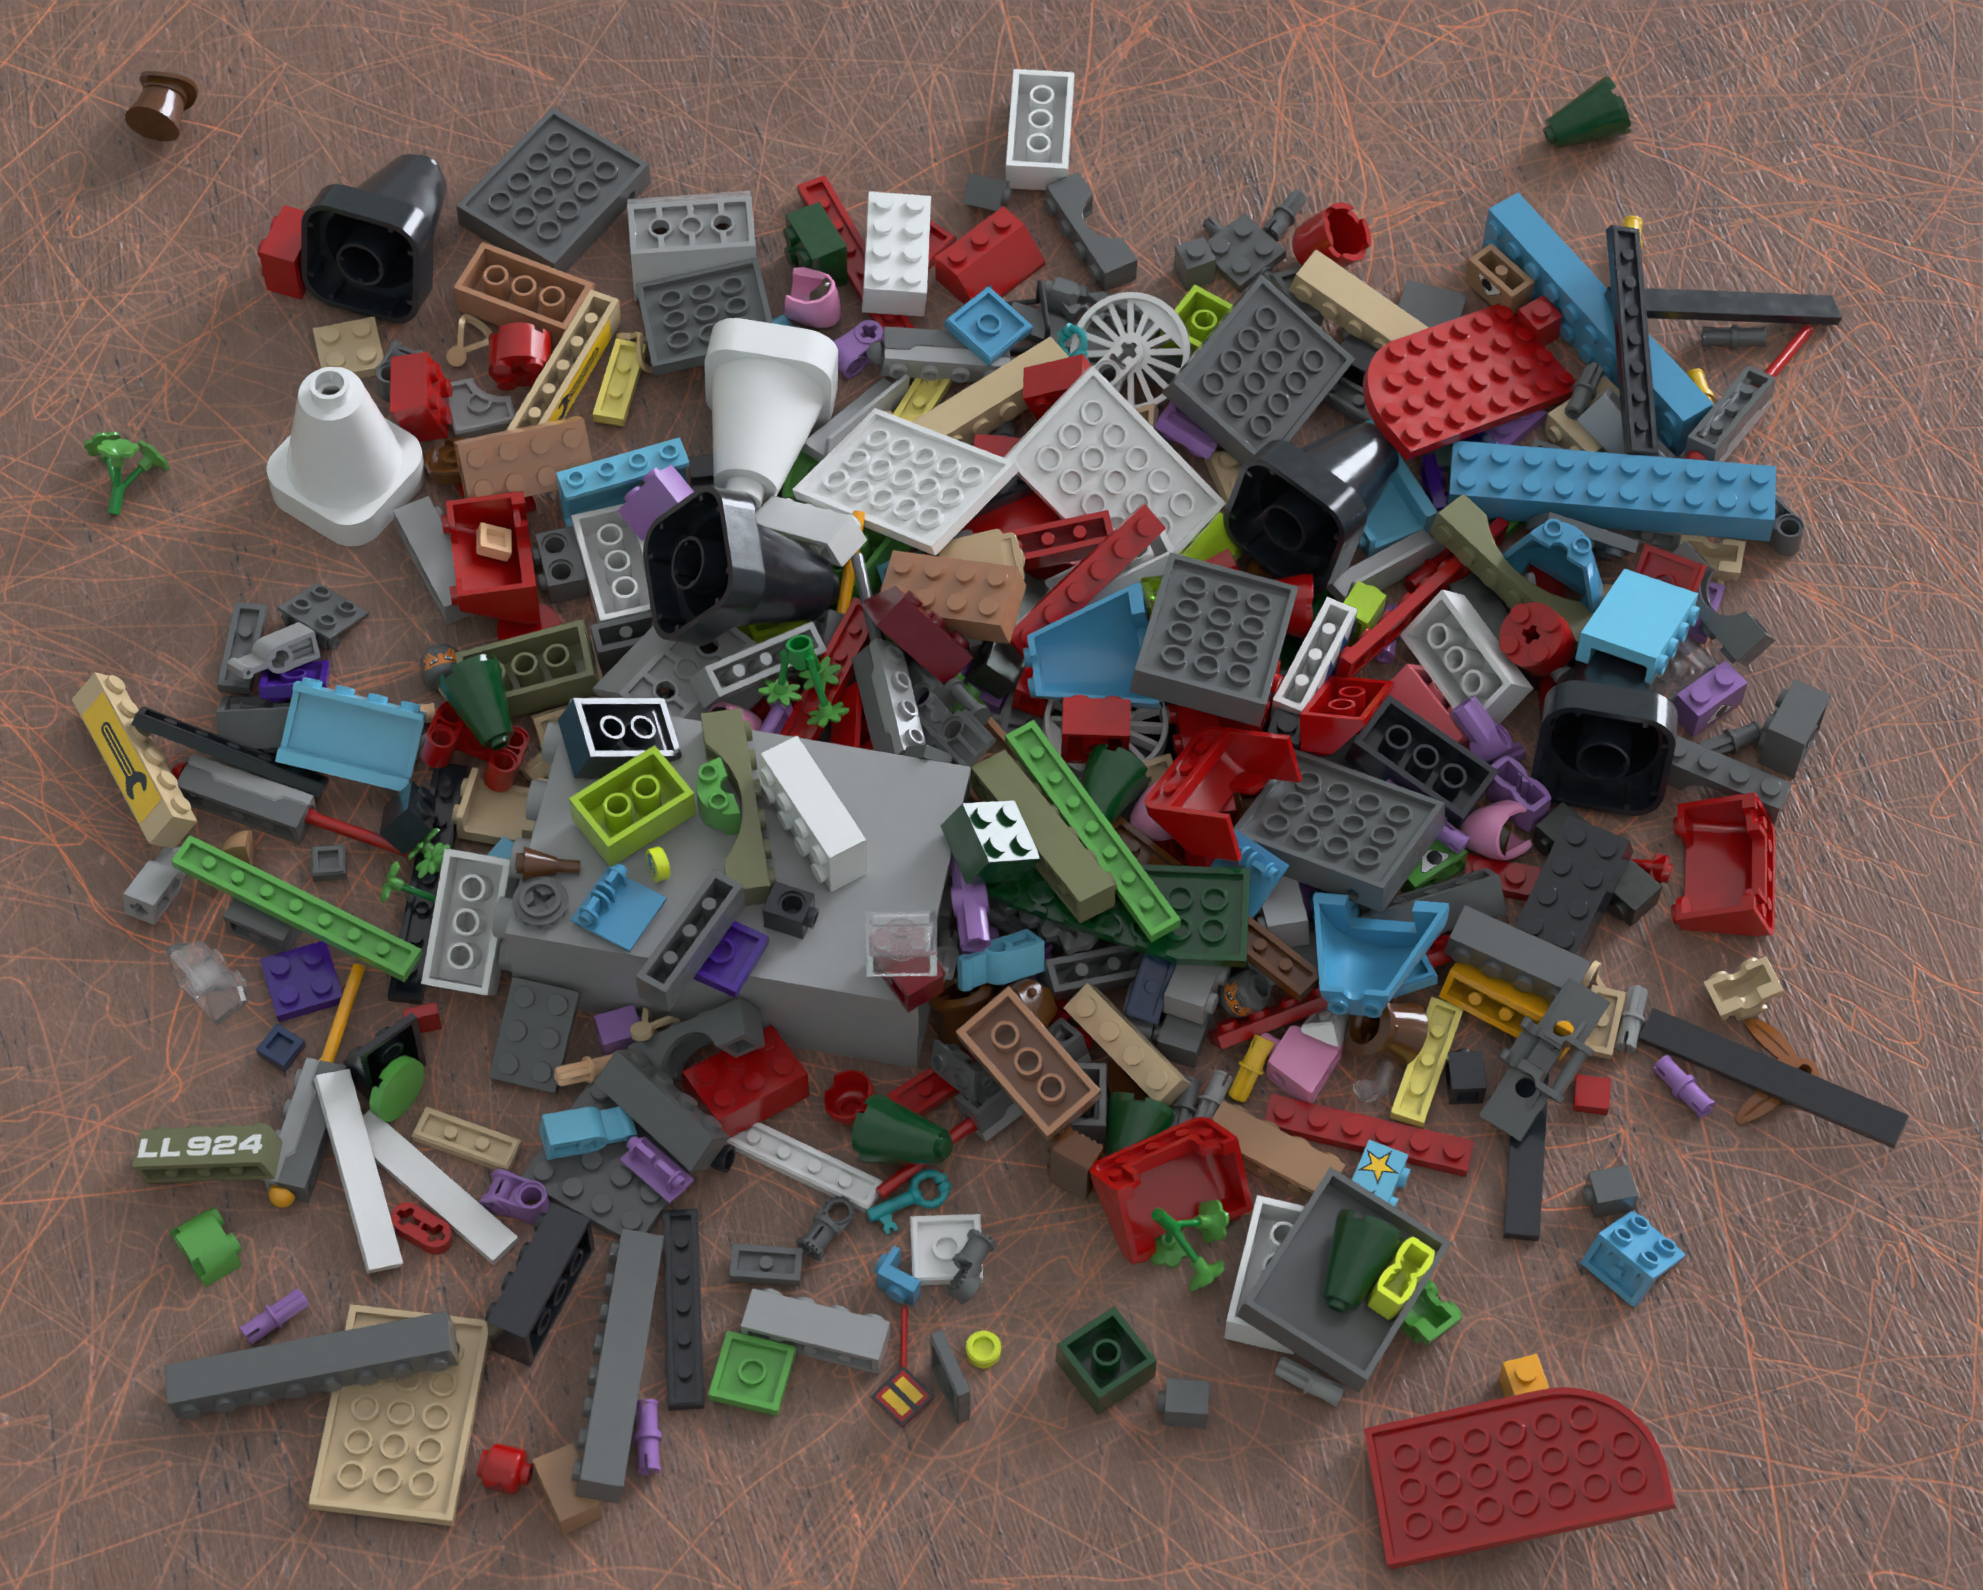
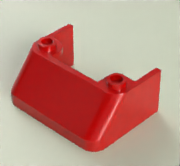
M1211 726L1198 731L1146 795L1144 803L1148 815L1189 854L1239 862L1242 856L1230 815L1218 812L1234 792L1247 795L1258 793L1270 779L1297 783L1302 780L1290 735Z

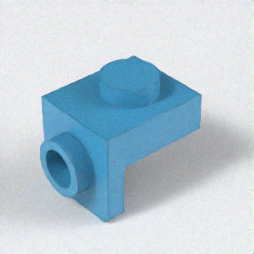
M893 1246L888 1255L884 1253L875 1266L874 1272L877 1273V1288L885 1291L886 1295L893 1301L901 1304L906 1302L914 1307L921 1296V1281L897 1269L901 1263V1249Z

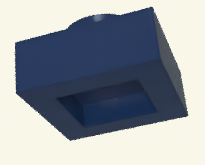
M276 1023L256 1048V1052L259 1057L286 1072L306 1045L304 1039Z

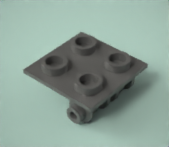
M319 582L277 608V610L282 612L281 619L284 620L286 626L300 622L315 631L317 644L326 650H336L341 642L337 638L338 635L369 615V612Z

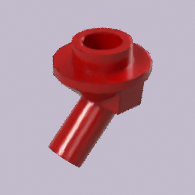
M1656 853L1652 860L1631 859L1659 884L1661 882H1668L1673 870V864L1669 863L1668 855Z

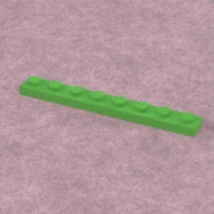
M1032 720L1006 734L1005 743L1020 761L1032 780L1038 783L1048 802L1058 808L1068 827L1072 826L1076 830L1083 846L1094 852L1101 868L1113 875L1117 884L1116 895L1151 943L1180 927L1181 919L1037 723Z
M191 835L188 836L171 860L173 868L403 982L407 980L423 956L420 948Z

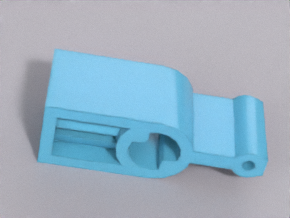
M1025 929L991 940V946L987 947L983 952L960 955L957 958L958 988L961 991H970L973 987L986 983L1002 985L1044 972V940L1029 929Z
M620 1106L605 1110H599L597 1107H584L544 1114L541 1117L539 1127L547 1160L598 1151L607 1144L621 1141L628 1142L633 1136L637 1137L633 1118Z

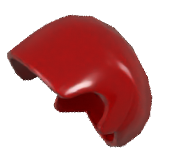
M854 1069L835 1074L833 1085L829 1090L824 1091L827 1115L836 1123L853 1126L858 1112L864 1113L869 1105L864 1103L866 1099L875 1094L871 1079L864 1072Z

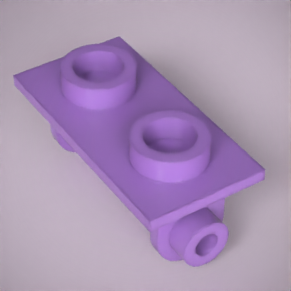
M633 1136L627 1142L626 1147L629 1151L620 1158V1161L669 1204L694 1182V1178L645 1136L639 1139Z

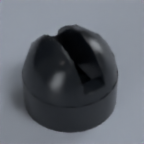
M725 1144L710 1166L717 1171L729 1172L735 1160V1147Z

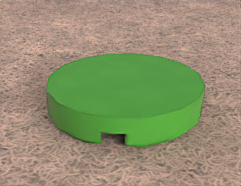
M407 1055L393 1060L381 1072L379 1078L383 1081L379 1088L374 1086L371 1091L369 1101L371 1113L385 1122H391L401 1117L411 1107L421 1090L425 1075L423 1064Z

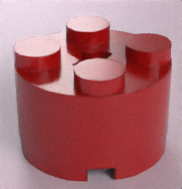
M529 323L502 325L499 327L498 333L493 335L492 331L489 334V376L497 382V387L500 390L511 391L516 386H530L532 388L552 355V337L547 330L543 329V333L535 330V325Z
M1531 602L1515 605L1503 621L1500 629L1499 647L1511 662L1534 676H1547L1556 669L1563 668L1571 659L1575 649V637L1569 623L1552 608L1542 603Z

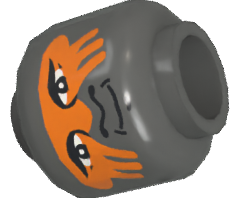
M445 643L434 644L427 648L420 658V668L424 683L428 689L439 692L436 681L442 673L445 678L453 673L450 667L457 663L455 653L459 652L458 649Z
M1246 969L1229 976L1225 986L1220 985V1005L1232 1017L1243 1019L1252 1013L1266 1008L1271 993L1270 985L1264 976L1254 970Z

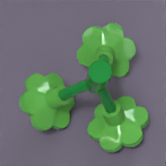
M115 431L96 433L92 439L84 442V448L87 450L88 455H100L102 461L106 462L112 483L107 511L111 515L120 516L124 491L142 472L146 473L153 465L165 472L170 469L167 465V460L151 444H146L143 440H140L137 444L130 443L129 440L122 439L120 434ZM139 446V450L144 457L137 463L138 467L121 483V467L124 466V458L133 457L134 453L138 451Z
M1214 1199L1210 1202L1200 1203L1199 1215L1189 1220L1175 1221L1162 1208H1156L1152 1212V1219L1166 1231L1165 1234L1154 1239L1157 1251L1150 1258L1153 1264L1158 1266L1165 1264L1169 1268H1176L1180 1265L1181 1259L1188 1256L1191 1259L1190 1265L1196 1272V1275L1189 1280L1190 1285L1188 1287L1191 1291L1207 1286L1225 1270V1262L1222 1259L1207 1264L1202 1256H1197L1185 1240V1234L1181 1231V1228L1195 1227L1202 1232L1203 1239L1209 1243L1225 1239V1227L1229 1224V1216L1223 1210L1222 1203L1219 1200Z

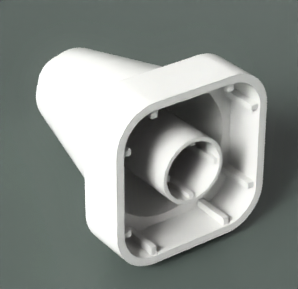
M729 318L721 320L714 325L704 363L706 403L712 410L715 487L745 493L752 500L756 512L771 496L777 497L809 434L816 432L831 420L838 390V349L830 338L813 330L748 319Z
M325 367L314 371L304 379L298 391L291 435L275 450L267 464V475L272 497L276 505L333 542L344 546H360L374 540L394 519L393 510L407 505L420 491L426 477L422 449L416 437L384 418L359 377L350 370L341 367Z

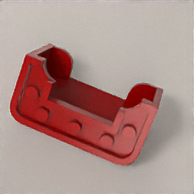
M523 491L446 501L447 514L441 515L443 534H450L456 578V586H449L452 606L458 605L459 612L526 625L541 623ZM480 522L511 530L512 553L508 561L476 554V530Z
M1756 792L1679 803L1677 817L1673 819V828L1675 835L1681 837L1686 845L1685 896L1677 897L1676 904L1671 906L1674 924H1678L1682 930L1753 937L1773 935L1775 928V828L1771 816Z
M1208 1117L1192 1118L1096 1161L1089 1170L1092 1184L1121 1253L1133 1265L1148 1261L1157 1251L1154 1239L1166 1232L1151 1217L1152 1212L1156 1208H1162L1175 1221L1194 1219L1195 1216L1199 1215L1200 1203L1210 1202L1214 1199L1222 1203L1223 1210L1228 1213L1229 1222L1235 1221L1241 1215L1253 1210L1238 1137Z

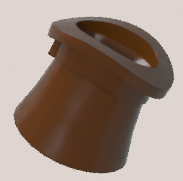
M144 71L139 77L143 91L127 110L125 121L133 131L146 138L159 141H174L179 137L182 113L194 105L198 97V87L194 81L179 74Z
M958 965L955 966L953 979L945 980L944 992L929 1000L928 1004L931 1009L938 1013L937 1033L940 1041L944 1045L947 1043L956 1044L961 1050H967L958 1039L956 1031L989 1003L988 1000L992 995V985L986 983L973 987L970 991H961L958 988Z
M1388 1003L1383 1009L1381 1016L1377 1018L1350 1014L1344 1032V1046L1350 1054L1366 1057L1380 1053L1398 1065L1409 1064L1418 1056L1427 1037L1428 1018L1425 1009L1417 1003Z

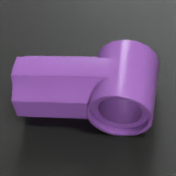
M1476 696L1462 701L1450 712L1469 739L1471 752L1485 762L1490 763L1513 749V741L1508 731L1501 724L1493 722Z

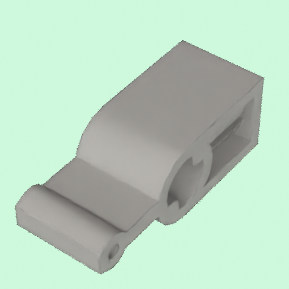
M297 622L261 637L253 645L252 653L238 659L231 658L227 662L228 670L243 679H250L255 673L265 669L280 674L320 658V652L315 631Z
M176 846L174 849L163 847L155 861L150 860L145 864L123 894L125 914L152 925L158 922L179 893L183 878L186 875L173 868L171 860L180 849L179 846Z

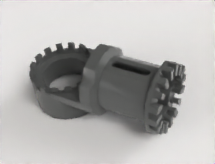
M836 1195L835 1197H830L829 1200L827 1199L814 1216V1223L805 1236L799 1237L795 1242L799 1246L798 1248H803V1253L807 1251V1256L811 1255L812 1259L821 1261L824 1257L823 1251L833 1237L838 1238L843 1230L848 1229L853 1224L855 1213L852 1201L843 1195ZM835 1206H843L848 1210L849 1214L844 1220L835 1221L829 1216L830 1210Z
M970 1229L967 1233L968 1240L963 1249L952 1258L954 1265L959 1271L953 1277L954 1279L950 1281L952 1286L948 1285L946 1293L961 1304L969 1301L979 1288L981 1283L979 1275L982 1272L981 1265L988 1253L993 1252L997 1247L993 1238H989L988 1234L983 1236V1231L980 1233L979 1230Z

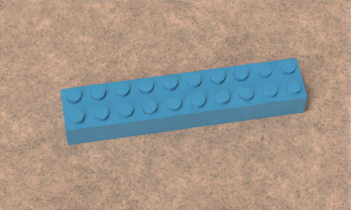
M1519 193L1489 208L1482 247L1485 248L1492 243L1535 281L1531 301L1544 295L1563 316L1559 332L1562 339L1569 342L1578 351L1583 362L1588 364L1596 362L1599 366L1603 367L1604 373L1602 377L1606 376L1619 389L1614 321L1604 295L1607 288ZM1649 334L1657 437L1677 457L1685 451L1688 436L1711 410L1713 402Z
M1457 441L1452 443L1447 506L1464 494L1487 515V519H1497L1500 516L1504 520L1527 522L1529 517L1552 512L1598 528L1660 533L1677 532L1684 535L1770 541L1775 522L1776 466Z

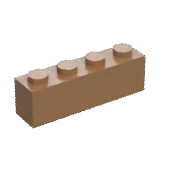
M1222 1101L1212 1117V1120L1238 1137L1246 1172L1305 1203L1309 1201L1330 1167L1344 1175L1346 1164L1342 1163L1336 1155L1329 1152L1323 1153L1311 1147L1305 1139L1286 1134L1273 1122L1268 1120L1262 1121L1250 1115L1240 1105H1231Z

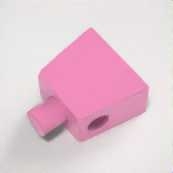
M1295 1025L1288 1028L1281 1040L1268 1033H1263L1262 1037L1275 1043L1268 1055L1270 1058L1267 1062V1078L1294 1099L1313 1103L1341 1060L1344 1043L1340 1046L1330 1045L1302 1033L1301 1027Z

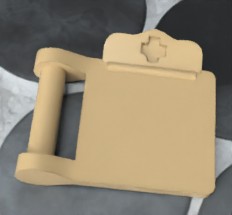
M993 529L952 539L939 552V557L1018 567L1024 579L1023 566L1025 564V556L1019 548L1016 535L1012 532L1002 534L1000 529Z

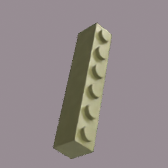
M1003 750L971 767V788L982 802L1015 801L1041 857L1034 867L1079 923L1115 906L1117 884L1113 875L1109 871L1105 872L1098 864L1094 852L1083 846L1076 830L1072 826L1068 827L1054 804L1048 803L1038 783L1030 781L1019 760H1013L1008 752Z

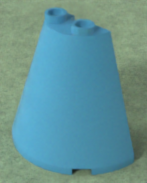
M1549 519L1502 553L1504 558L1519 574L1522 575L1529 564L1583 595L1580 602L1593 614L1606 596L1591 549L1592 543L1581 530L1571 524L1557 519Z
M1140 582L1133 583L1027 635L1029 647L1023 648L1027 668L1033 667V678H1028L1031 698L1037 697L1040 699L1063 701V697H1071L1073 695H1085L1089 698L1103 699L1107 696H1119L1122 699H1131V707L1146 709L1163 708V703L1158 699L1130 692L1134 670L1149 624L1148 609Z
M1315 892L1313 900L1319 988L1322 997L1328 1002L1327 1008L1337 1015L1348 1013L1370 1018L1380 1017L1383 1009L1444 929L1449 916V903L1415 900L1412 909L1414 922L1353 917L1348 895Z

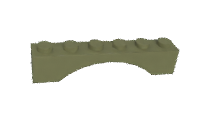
M1462 494L1438 512L1429 530L1436 540L1447 547L1463 565L1467 566L1481 579L1484 585L1491 588L1504 600L1509 608L1512 609L1517 604L1537 602L1549 606L1566 619L1575 637V649L1569 661L1576 657L1581 632L1593 616V613L1581 602L1549 593L1519 574L1504 558L1495 544L1489 529L1487 515L1466 495Z
M742 708L701 713L706 759L709 762L721 757L727 774V780L739 798L743 813L738 837L732 850L724 860L725 875L743 885L745 906L764 904L769 897L770 889H772L776 877L774 868H767L766 859L772 858L770 840L769 838H762L761 829H767L765 809H758L756 801L762 799L760 779H753L752 770H757L755 749L748 750L747 741H753L750 720L743 721Z

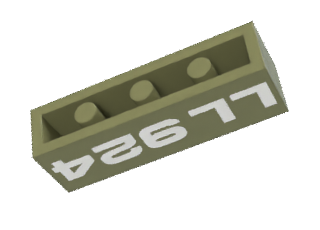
M253 1123L251 1126L221 1124L219 1127L190 1125L186 1128L176 1129L160 1126L155 1129L140 1130L132 1168L146 1184L275 1179L282 1140L270 1125L264 1123Z

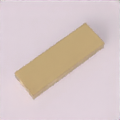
M425 1107L412 1134L414 1142L493 1170L503 1169L509 1172L522 1147L520 1139L429 1107Z

